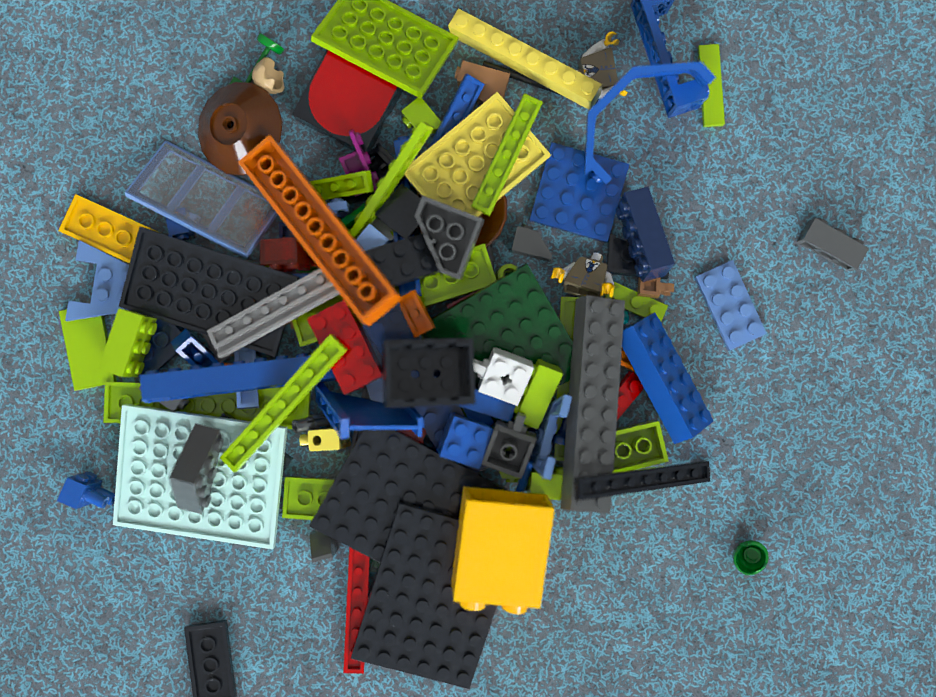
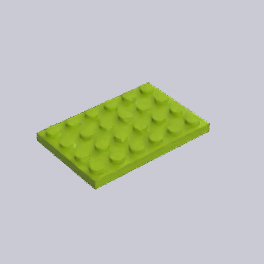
M337 0L311 35V41L420 99H422L459 37L388 0Z

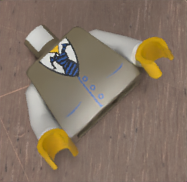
M613 31L607 33L605 39L594 44L582 55L578 63L579 69L576 70L602 84L599 99L618 82L612 47L609 48V45L616 46L620 40L611 41V38L617 34ZM622 90L619 95L626 96L627 91Z
M592 253L590 259L579 257L576 262L569 264L563 269L559 267L553 268L551 279L557 278L559 283H562L564 280V292L579 297L586 295L602 297L603 294H609L610 297H613L614 282L612 275L607 272V264L602 263L603 256L599 253Z

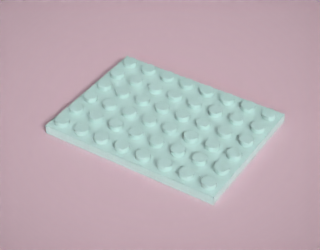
M132 404L122 405L113 525L274 549L287 427L278 426L237 472H233L220 457L248 427L251 421L181 411L173 412L167 409ZM195 423L219 429L221 439H223V446L219 452L216 466L217 473L210 493L211 501L209 506L204 508L202 514L177 508L169 481L171 471Z

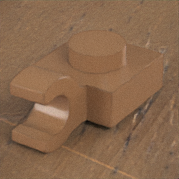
M638 277L637 296L658 298L660 294L670 296L671 292H674V284L661 283V277L642 282L641 278Z

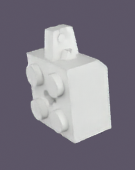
M493 348L489 359H484L483 362L474 359V372H477V377L480 378L478 392L518 406L534 369L532 361L499 348Z

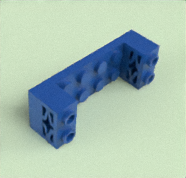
M632 0L630 4L650 65L673 63L670 51L667 52L665 46V34L659 28V16L668 13L674 0ZM678 74L655 76L668 118L700 108L709 97L708 85L702 87L696 80L678 85Z

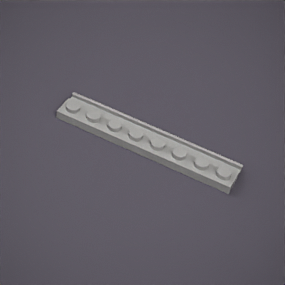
M319 268L207 330L214 349L217 350L218 357L224 358L340 293Z

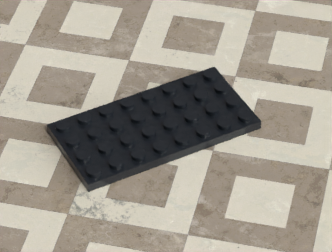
M139 227L119 307L208 335L207 330L298 281L300 277ZM286 324L244 347L274 357L277 356Z

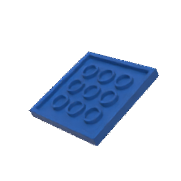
M551 142L549 149L551 156L546 160L529 221L607 243L629 164L593 154L595 161L612 177L607 184L603 182L598 184L590 175L592 170L584 175L585 151Z

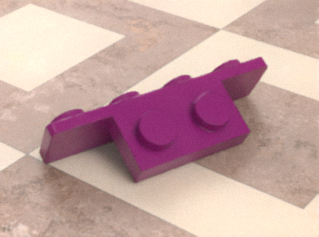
M354 129L349 130V135L356 151L339 157V161L345 174L371 171L373 189L376 192L379 177L376 171L372 172L369 164H372L368 152H363L361 145L364 143L360 133H355Z

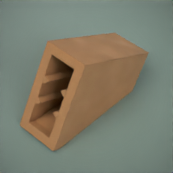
M462 61L461 67L457 66L455 79H457L458 87L465 74H469L485 84L476 101L479 105H482L496 92L504 99L510 73L467 61Z

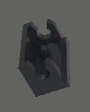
M377 143L376 147L369 151L368 154L370 158L375 156L372 164H369L372 172L376 171L380 180L388 173V167L394 158L380 143ZM404 175L399 181V183L406 179Z

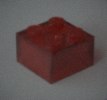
M296 237L260 240V265L269 266L270 269L283 272H292V269L310 271V267H318Z

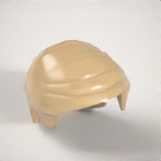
M265 57L255 65L252 71L254 84L267 90L269 94L281 93L285 88L283 81L284 73L276 71L274 69L275 62L271 58Z

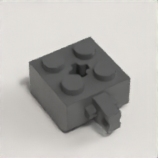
M518 412L515 421H509V423L497 419L482 465L522 479L536 442V433L528 431L527 427L523 426L526 414ZM508 446H511V447H512V449H510V451H507V450H506V448H507Z

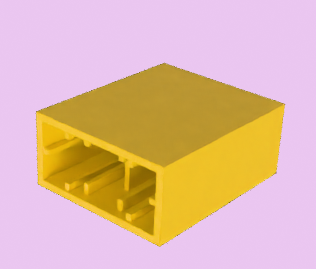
M463 487L451 579L453 600L459 602L461 607L478 611L484 609L485 604L502 605L503 610L512 614H523L527 611V607L540 608L554 516V507L547 494Z

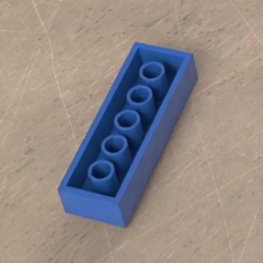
M654 312L624 328L622 348L673 443L676 444L694 438L710 425L713 419L700 393L692 382L691 376L685 369L680 356L677 354L671 339L664 330L661 320Z

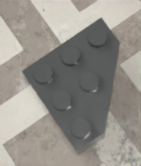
M422 195L415 218L424 234L437 268L443 274L462 280L485 220Z
M195 423L169 476L177 508L202 514L204 508L209 506L212 484L217 473L218 456L223 446V439H221L219 429Z

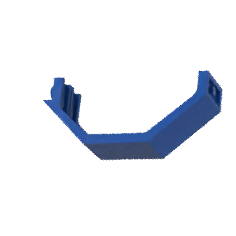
M701 61L632 67L587 113L584 175L592 170L590 175L598 184L601 182L607 184L612 179L593 157L596 117L632 80L687 73L704 87L710 84L716 77Z

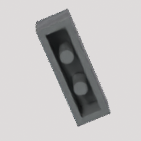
M822 218L809 220L797 240L799 244L849 272L859 268L869 250L868 247L863 245V241L857 238H850L844 230L829 226L828 222Z

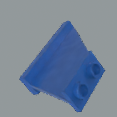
M323 382L315 385V402L340 439L349 438V430H412L417 437H422V428H424L425 422L423 416L418 413L415 407L383 408L382 402L329 391Z

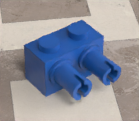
M85 472L67 477L57 501L74 509L89 504L104 508L107 504L112 505L115 502V493L102 488V480L97 479L96 474Z

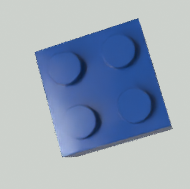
M450 412L436 451L441 457L480 469L494 429L489 424Z

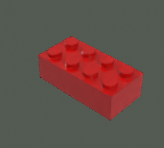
M345 300L307 318L319 345L329 335L333 334L348 349L331 368L344 395L350 394L382 378V366L357 315Z

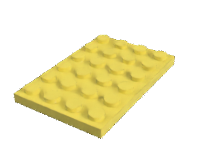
M496 92L416 158L404 176L421 196L423 195L479 217L482 212L471 208V205L515 112L502 96ZM531 131L522 146L498 200L551 156Z

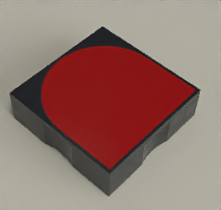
M326 50L292 115L296 121L321 134L331 136L342 145L356 151L349 135V130L354 129L355 133L359 132L364 144L361 147L365 153L371 151L381 133L382 126L386 118L393 111L403 89Z

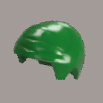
M754 540L744 541L737 545L732 555L733 564L736 569L745 575H755L766 568L769 559L767 549L762 543Z

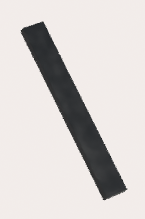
M709 461L574 478L575 500L581 501L710 482Z

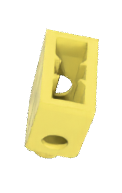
M333 427L308 430V434L300 435V446H309L310 451L340 450L351 446L350 430L349 438L340 439Z

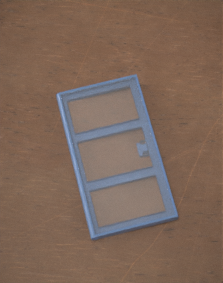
M167 140L125 191L126 197L246 259L251 255L278 215L256 186L235 175L222 172L211 163Z

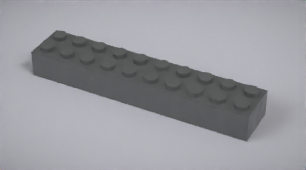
M588 295L576 298L569 396H572L567 415L560 509L609 514L611 512L612 496L581 501L575 500L574 478L613 473L625 301Z

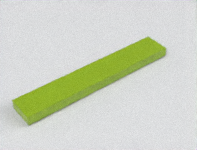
M525 93L523 94L471 208L488 216L491 215L543 104L542 101Z

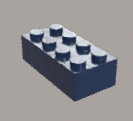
M649 186L625 192L616 208V216L622 222V233L624 238L628 240V251L630 257L634 258L636 275L641 278L642 282L664 277L675 265V261Z

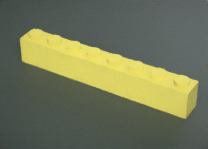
M459 8L448 25L450 33L459 37V41L588 110L595 105L601 95V83Z

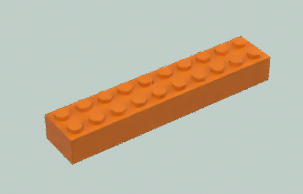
M271 135L267 136L238 161L239 165L362 323L371 326L403 299L280 143Z

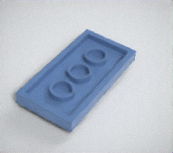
M733 260L694 277L728 351L767 334Z

